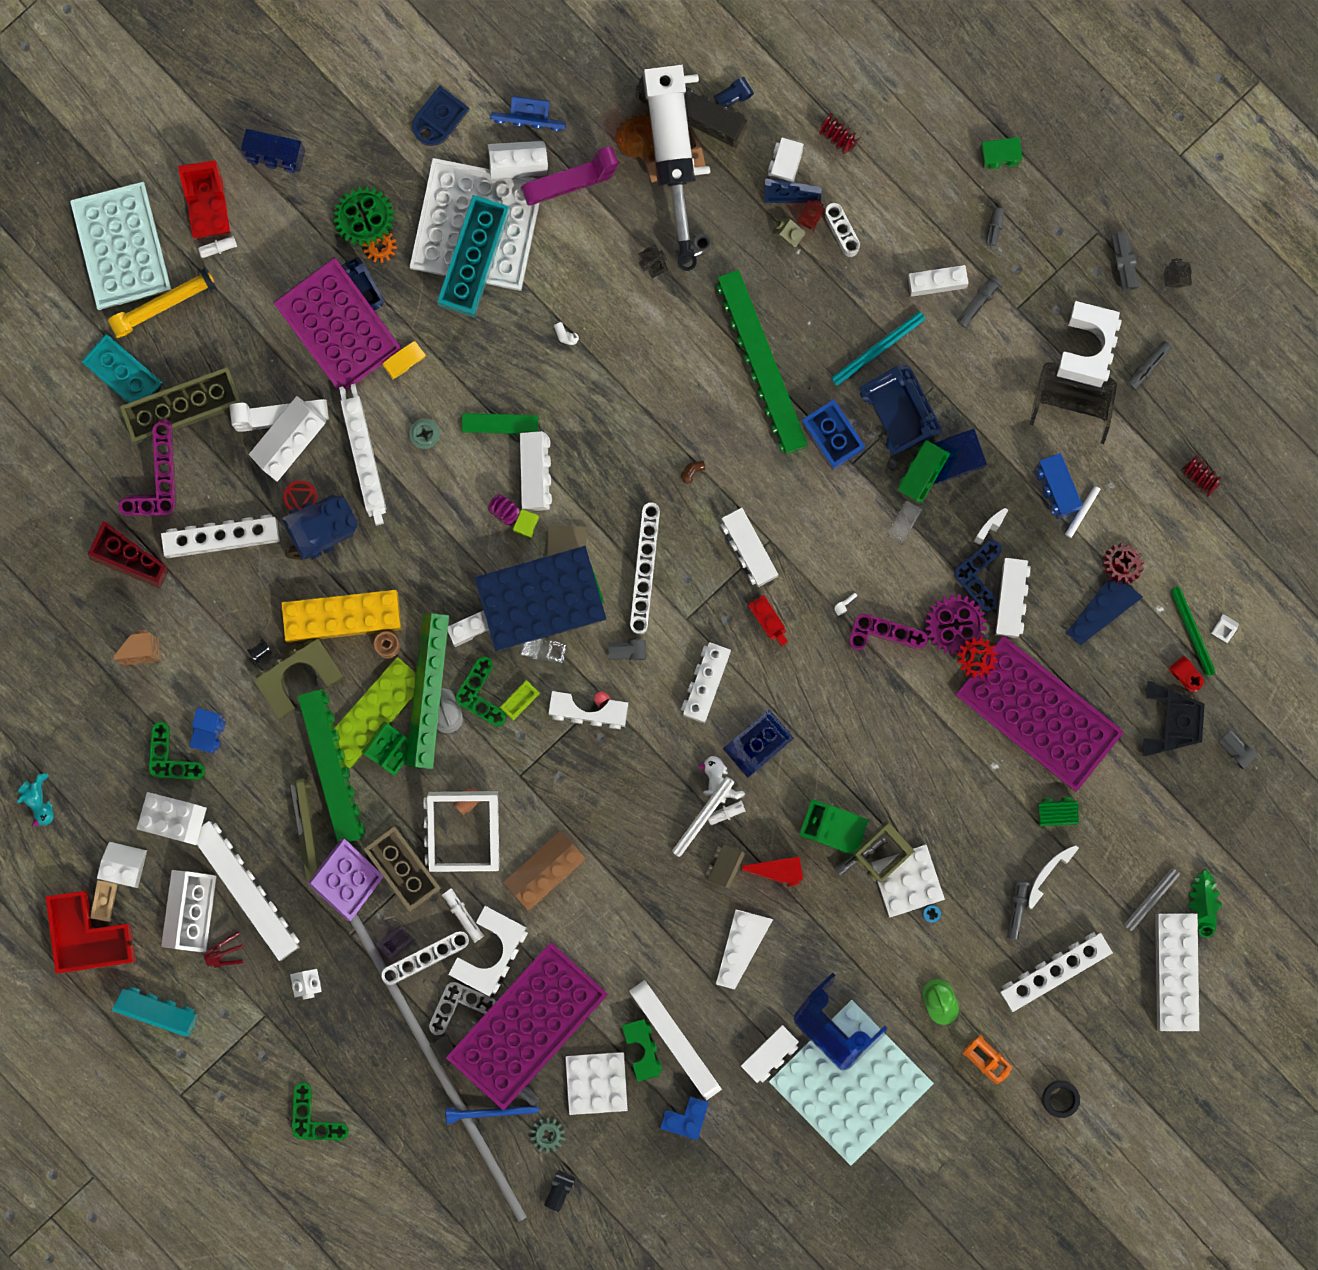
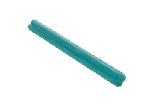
M917 312L831 377L832 382L838 386L925 321L923 313Z

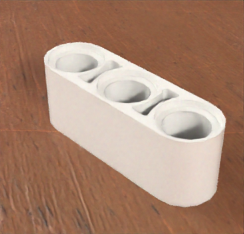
M831 203L826 208L825 219L844 255L853 257L859 251V240L842 207L837 203ZM830 210H836L839 213V215L837 217H831L828 212ZM844 226L847 232L841 234L837 231V228ZM853 243L856 249L848 250L846 244Z

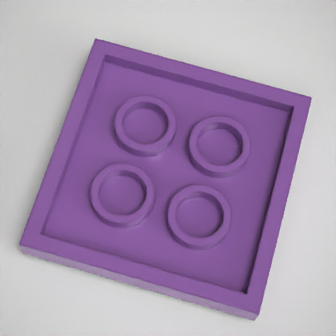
M340 839L307 884L347 921H351L383 879V875L347 840Z

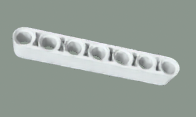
M655 503L645 504L642 510L630 621L631 631L636 635L644 634L648 628L660 516L659 507ZM654 508L657 513L655 516L649 517L646 515V510ZM652 527L655 532L653 535L648 536L644 534V529ZM646 545L653 549L649 555L641 551ZM643 564H647L651 568L646 574L639 570ZM645 583L649 588L646 592L642 593L638 591V585ZM643 602L647 607L644 611L640 612L636 610V604ZM642 621L645 626L642 630L638 631L634 629V623Z
M643 980L629 990L705 1100L707 1101L722 1089L647 982Z

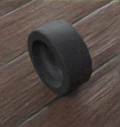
M1056 1081L1045 1088L1042 1095V1103L1050 1115L1057 1118H1067L1078 1110L1080 1095L1073 1084L1066 1081ZM1065 1088L1071 1093L1073 1101L1067 1110L1058 1111L1051 1106L1050 1095L1055 1089Z

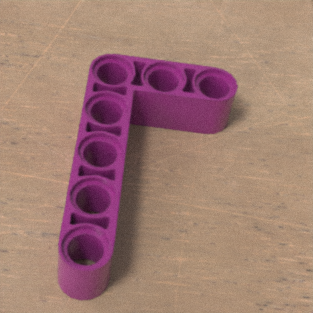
M608 146L597 151L592 162L528 182L520 188L527 205H534L610 179L618 168L619 162L613 147Z
M167 419L157 421L153 427L156 494L127 495L123 497L118 506L119 511L123 515H167L176 506L172 424ZM164 425L167 428V433L159 432L158 426ZM165 444L168 447V451L162 452L159 449V445ZM160 464H168L169 470L163 471L160 468ZM161 482L169 483L170 489H163ZM125 501L131 502L132 505H133V508H132V509H127V508H125L124 502H125ZM149 501L152 504V508H145L143 502ZM162 501H169L171 508L163 507Z

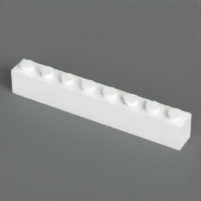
M208 821L201 826L197 841L198 847L277 959L282 961L300 948L298 937L294 932L290 934L287 930L288 923L283 917L279 918L275 913L277 911L276 906L272 901L268 903L264 897L267 895L260 885L256 886L253 881L255 880L254 875L250 870L246 871L242 866L244 861L239 854L234 855L231 850L233 848L232 844L227 838L225 840L220 835L222 830L218 824Z

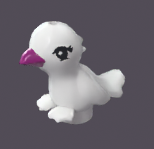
M716 756L707 758L704 763L698 766L709 777L708 790L703 791L705 796H712L724 780L722 774H728L726 771L727 767ZM730 788L720 803L725 804L726 798L739 800L744 797L745 793L744 791H734Z

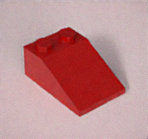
M800 857L741 867L743 872L781 884H787L788 887L800 885L799 881H803Z

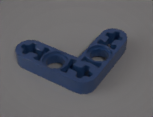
M997 541L987 542L963 562L954 573L958 583L975 600V603L981 606L980 609L984 612L993 611L997 606V600L976 574L1001 553V546ZM989 545L991 547L996 546L997 549L995 551L997 554L993 552L987 557L990 560L987 561L986 557L980 552L983 551L985 554L989 550ZM981 557L983 565L975 567L972 562L973 558ZM969 563L970 567L976 572L972 573V570H970L966 575L968 578H960L959 570L965 571L968 568L966 564ZM974 583L979 584L981 587V592L978 594H974L970 590L971 585ZM984 591L987 593L984 597L987 600L991 599L993 601L991 608L989 606L984 607L985 601L982 598L980 601L977 599Z

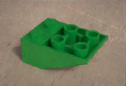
M811 799L799 836L802 839L853 855L852 852L861 845L869 819Z

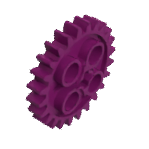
M951 594L949 600L943 596V603L937 600V607H930L933 613L927 612L926 614L930 617L929 620L924 622L929 624V627L925 628V631H930L927 637L934 639L931 645L938 644L937 651L944 648V655L948 650L951 656L954 655L955 651L961 653L962 650L959 646L965 647V640L971 643V637H975L976 641H978L979 637H985L981 631L987 630V627L982 626L987 620L981 619L985 612H978L981 606L974 607L975 600L969 603L968 596L961 600L960 594H958L957 599H954L953 594ZM966 610L969 613V617L967 619L960 618L959 611ZM943 612L948 613L950 620L943 622L940 619V614ZM954 621H956L957 624L969 621L973 622L972 625H961L958 627L957 630H955V627L939 629V626L952 625ZM963 629H969L972 636L970 638L963 637ZM943 632H951L953 639L946 641L943 638Z

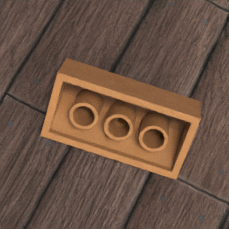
M559 831L503 883L523 906L530 911L581 865L586 858Z

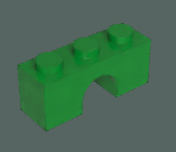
M645 1019L622 1025L627 1044L637 1042L643 1045L645 1049L644 1058L632 1063L637 1082L660 1076L659 1072L663 1071L660 1060H656L654 1053L658 1052L655 1041H651L649 1034L652 1033L650 1022L646 1023Z

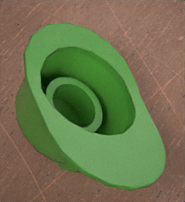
M934 979L928 982L923 989V1000L931 1019L941 1025L952 1023L959 1013L958 1002L952 987L948 982L941 979Z

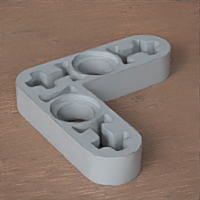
M451 982L445 987L430 1021L429 1029L434 1035L445 1033L458 1003L486 1014L485 1006L480 1005V1009L476 1007L480 1002L481 996L484 997L483 1002L485 1003L492 1001V1005H494L497 1001L460 983ZM454 985L458 986L457 990L459 991V994H454L452 998L456 1000L455 1004L450 1000H444L445 995L448 998L450 997L451 991H449V988L454 987ZM469 993L476 994V1003L469 1004L466 1001V996ZM449 1003L452 1009L449 1014L441 1012L442 1004ZM437 1013L442 1017H448L447 1022L443 1019L441 1023L443 1030H438V1032L435 1031L433 1026L440 1019L436 1017Z

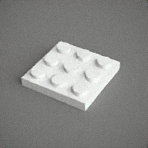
M927 845L914 848V853L882 883L878 882L889 918L945 900ZM899 854L871 862L872 867L879 874Z
M624 1052L566 1056L569 1115L628 1111Z

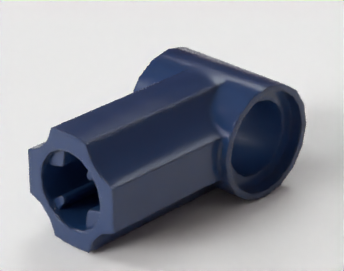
M741 77L734 81L730 87L714 95V99L718 107L723 111L739 101L743 102L754 95V92L745 77Z

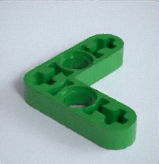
M486 656L480 657L459 689L456 701L461 707L491 725L500 727L506 722L505 713L477 696L493 670L492 660ZM488 661L490 667L483 670L484 678L478 673H474L476 669L478 672L480 671V662ZM476 676L480 679L479 686H470L469 680L471 677ZM465 686H467L470 690L475 691L474 694H472L471 692L469 693V702L465 701L464 703H461L462 699L460 698V695H465L468 691L464 689ZM478 703L486 704L487 709L484 713L476 711ZM490 707L494 709L491 712L495 715L501 713V718L503 719L501 722L497 721L495 723L494 718L490 715L488 719L485 718L490 711Z
M164 722L154 724L149 772L151 775L157 778L201 780L206 774V769L201 763L168 761L170 727ZM163 725L166 733L162 734V739H166V742H155V738H160V734L156 730L160 729V726ZM159 744L165 747V752L162 755L155 753V747ZM158 764H160V767L167 768V764H170L168 768L169 775H166L167 771H160L157 774L153 768L157 767ZM175 765L182 766L183 772L181 775L176 776L173 774L172 769ZM186 765H189L188 769H195L198 766L202 773H198V776L195 777L194 773L188 772V777H186Z
M305 1082L297 1084L294 1088L292 1133L294 1137L306 1140L340 1141L346 1139L349 1135V1128L345 1123L311 1122L312 1087ZM302 1085L305 1086V1089H308V1093L304 1095V1100L308 1099V1103H297V1099L301 1100V1093H298V1089H301ZM305 1105L308 1112L305 1116L298 1115V1106ZM296 1118L301 1120L308 1119L307 1122H303V1128L307 1129L303 1136L296 1132V1128H300V1122H296ZM319 1125L326 1128V1134L322 1137L318 1136L315 1132L316 1127ZM329 1125L333 1126L332 1130H337L339 1126H342V1129L346 1131L342 1134V1137H339L337 1133H331L332 1137H328L330 1133Z

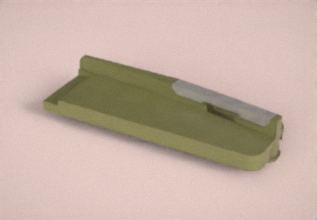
M311 778L297 779L290 782L307 883L320 867L308 789L312 788V785H307V783L312 782ZM297 802H299V805H300L301 816H299V809H298V804H297Z

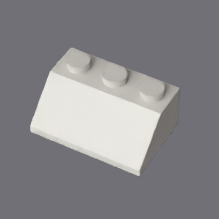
M544 141L488 144L491 179L547 176L548 162Z

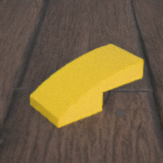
M414 341L387 359L382 366L394 380L407 372L410 367L423 360L426 355Z

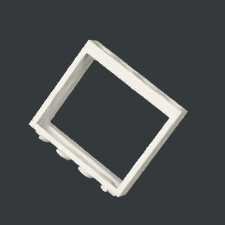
M498 791L428 792L427 798H424V809H427L428 817H424V828H428V835H425V847H428V854H425V866H429V872L499 871ZM489 801L491 863H435L434 802Z

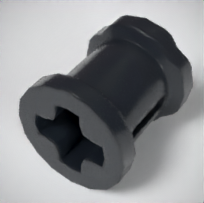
M263 639L260 640L257 646L247 650L256 664L259 663L261 658L272 653Z

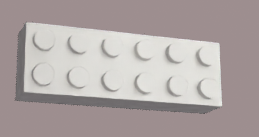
M1155 914L1157 1031H1199L1197 914Z

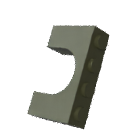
M319 638L316 640L310 639L304 644V648L293 650L288 654L289 657L287 659L276 661L272 664V669L269 671L263 670L256 675L257 678L254 682L280 720L297 710L287 696L283 686L284 677L292 667L300 664L312 666L328 688L345 679Z

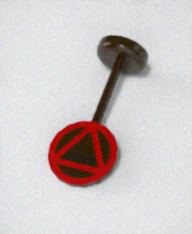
M302 480L289 484L283 495L284 504L289 510L296 507L301 510V505L309 501L314 504L318 498L314 486ZM290 546L285 550L287 558L301 560L295 546Z

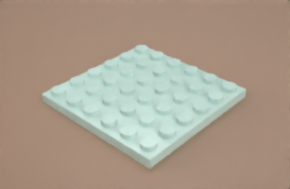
M853 1000L844 1006L769 1081L850 1166L934 1084Z

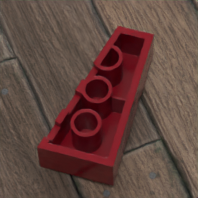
M103 520L87 554L89 559L160 589L168 573L166 566Z

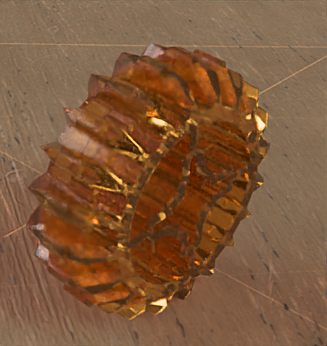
M640 113L636 117L632 115L631 119L626 118L625 123H620L615 138L622 154H626L628 158L633 157L634 159L641 157L642 160L644 156L650 158L652 153L655 154L651 119L648 113L644 116Z

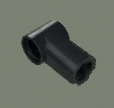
M558 1170L544 1206L559 1212L576 1177Z

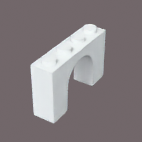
M1075 301L1068 326L1094 333L1101 342L1102 351L1091 357L1063 352L1057 372L1058 377L1101 387L1104 381L1107 382L1110 370H1107L1108 364L1111 365L1114 356L1111 353L1112 347L1115 348L1118 339L1115 336V332L1119 331L1122 321L1119 320L1120 312Z
M485 906L476 923L494 932L501 939L503 954L500 961L493 967L481 969L457 957L448 975L491 997L492 993L496 995L501 985L498 983L501 976L505 978L510 968L507 966L510 959H515L519 951L516 947L519 942H524L528 933L525 932L526 927Z

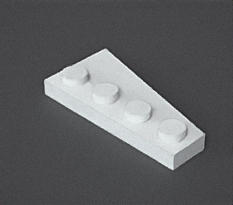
M735 910L716 985L735 990L773 919Z

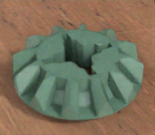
M420 419L411 426L409 436L416 447L430 449L437 444L440 438V430L434 421ZM422 427L426 430V432H431L430 434H428V441H426L424 437H420V434H422Z

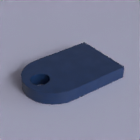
M439 86L413 120L412 126L415 137L420 143L427 146H437L443 143L469 112L470 108ZM423 130L431 132V136L427 139L422 138L420 134Z

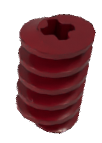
M831 113L821 124L819 134L823 135L826 133V140L832 137L830 143L832 145L837 143V149L843 147L842 153L846 154L855 147L861 137L855 140L856 133L854 132L849 135L850 128L848 127L843 130L845 123L837 125L839 118L831 120L833 115Z
M1196 455L1180 471L1185 469V477L1191 475L1190 482L1197 480L1195 487L1202 485L1201 492L1208 490L1206 495L1208 498L1220 485L1221 476L1214 478L1215 471L1208 473L1210 466L1203 468L1204 461L1197 463L1199 456Z

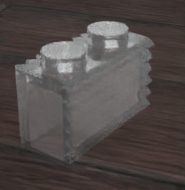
M905 501L886 534L887 537L903 545L922 509L909 501Z

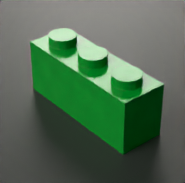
M926 440L918 448V455L915 460L910 462L906 476L901 478L898 491L917 502L923 503L951 453Z

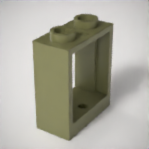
M885 821L852 854L855 856L853 860L858 866H864L868 870L866 874L873 882L877 880L882 883L915 851L893 826ZM885 832L902 852L878 874L861 853Z

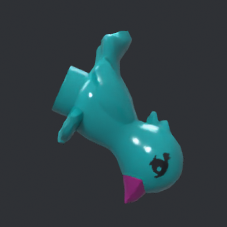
M48 773L38 774L32 784L26 780L17 792L21 795L17 803L24 802L33 811L32 826L34 827L48 825L54 818L53 805L50 804L49 800L46 804L43 803L42 783L48 778Z

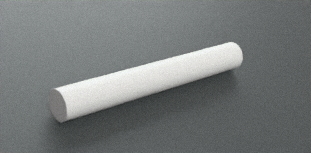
M1093 486L1083 506L1066 531L1065 535L1069 538H1072L1101 490L1097 486Z

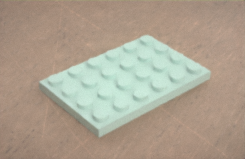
M144 182L70 201L98 310L163 294L172 290Z

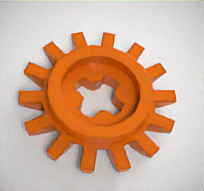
M391 233L389 236L382 235L384 241L377 239V245L381 241L386 246L382 248L381 252L375 248L373 241L370 242V247L364 250V253H370L367 257L368 259L374 256L373 262L376 263L377 259L380 258L381 263H383L384 257L389 261L388 255H395L391 250L397 249V246H392L396 239L390 240L392 237Z

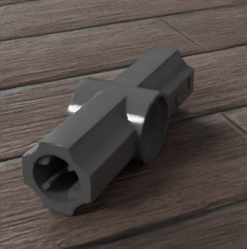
M1128 232L1113 234L1111 238L1115 253L1114 264L1116 271L1119 272L1122 291L1139 288L1135 269L1136 258L1131 250Z

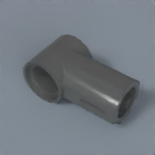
M699 234L694 240L690 241L691 249H694L696 258L708 253L712 248L711 240L706 234ZM700 240H706L708 245L705 248H700L698 243ZM688 256L682 258L683 265L692 261Z
M639 639L629 640L628 642L608 643L609 660H646V640Z
M1231 730L1218 741L1232 756V760L1243 770L1257 757L1255 751L1247 744H1244Z

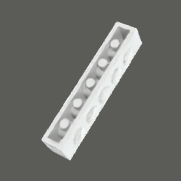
M272 515L260 516L261 519L257 520L249 517L243 518L242 522L234 523V520L223 521L222 525L207 523L202 528L187 526L185 530L177 531L176 528L167 529L166 533H161L164 556L166 558L277 543L280 542L278 522L276 517H272ZM256 526L263 527V532L260 535L254 534ZM237 529H244L242 537H235ZM224 531L225 538L223 540H216V534ZM200 534L206 535V540L203 543L197 542V537ZM181 537H187V543L184 546L178 545V540Z
M1093 932L1084 937L1086 939L1085 942L1072 944L1068 947V952L1064 954L1059 952L1051 957V962L1046 964L1044 961L1035 966L1036 970L1029 974L1027 971L1018 976L1019 981L1015 983L1010 981L1001 986L1003 990L999 993L1010 1012L1016 1011L1111 955L1113 952L1102 934H1095ZM1085 946H1090L1093 949V954L1090 957L1085 956L1083 953ZM1070 955L1076 958V964L1073 967L1067 964V958ZM1053 965L1058 966L1060 969V973L1056 977L1050 973V968ZM1036 975H1040L1043 978V984L1039 987L1033 983ZM1019 985L1026 987L1027 992L1024 996L1017 994L1016 990Z

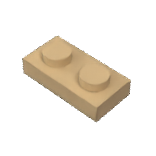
M97 881L91 919L111 921L118 884Z

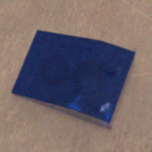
M975 429L934 443L951 454L933 485L986 467L987 463Z
M769 709L727 744L723 750L748 778L791 742L794 737Z

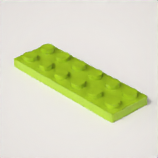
M398 657L335 727L340 735V740L338 741L340 748L345 753L344 764L350 769L363 755V749L381 724L385 721L390 725L414 697L416 672Z

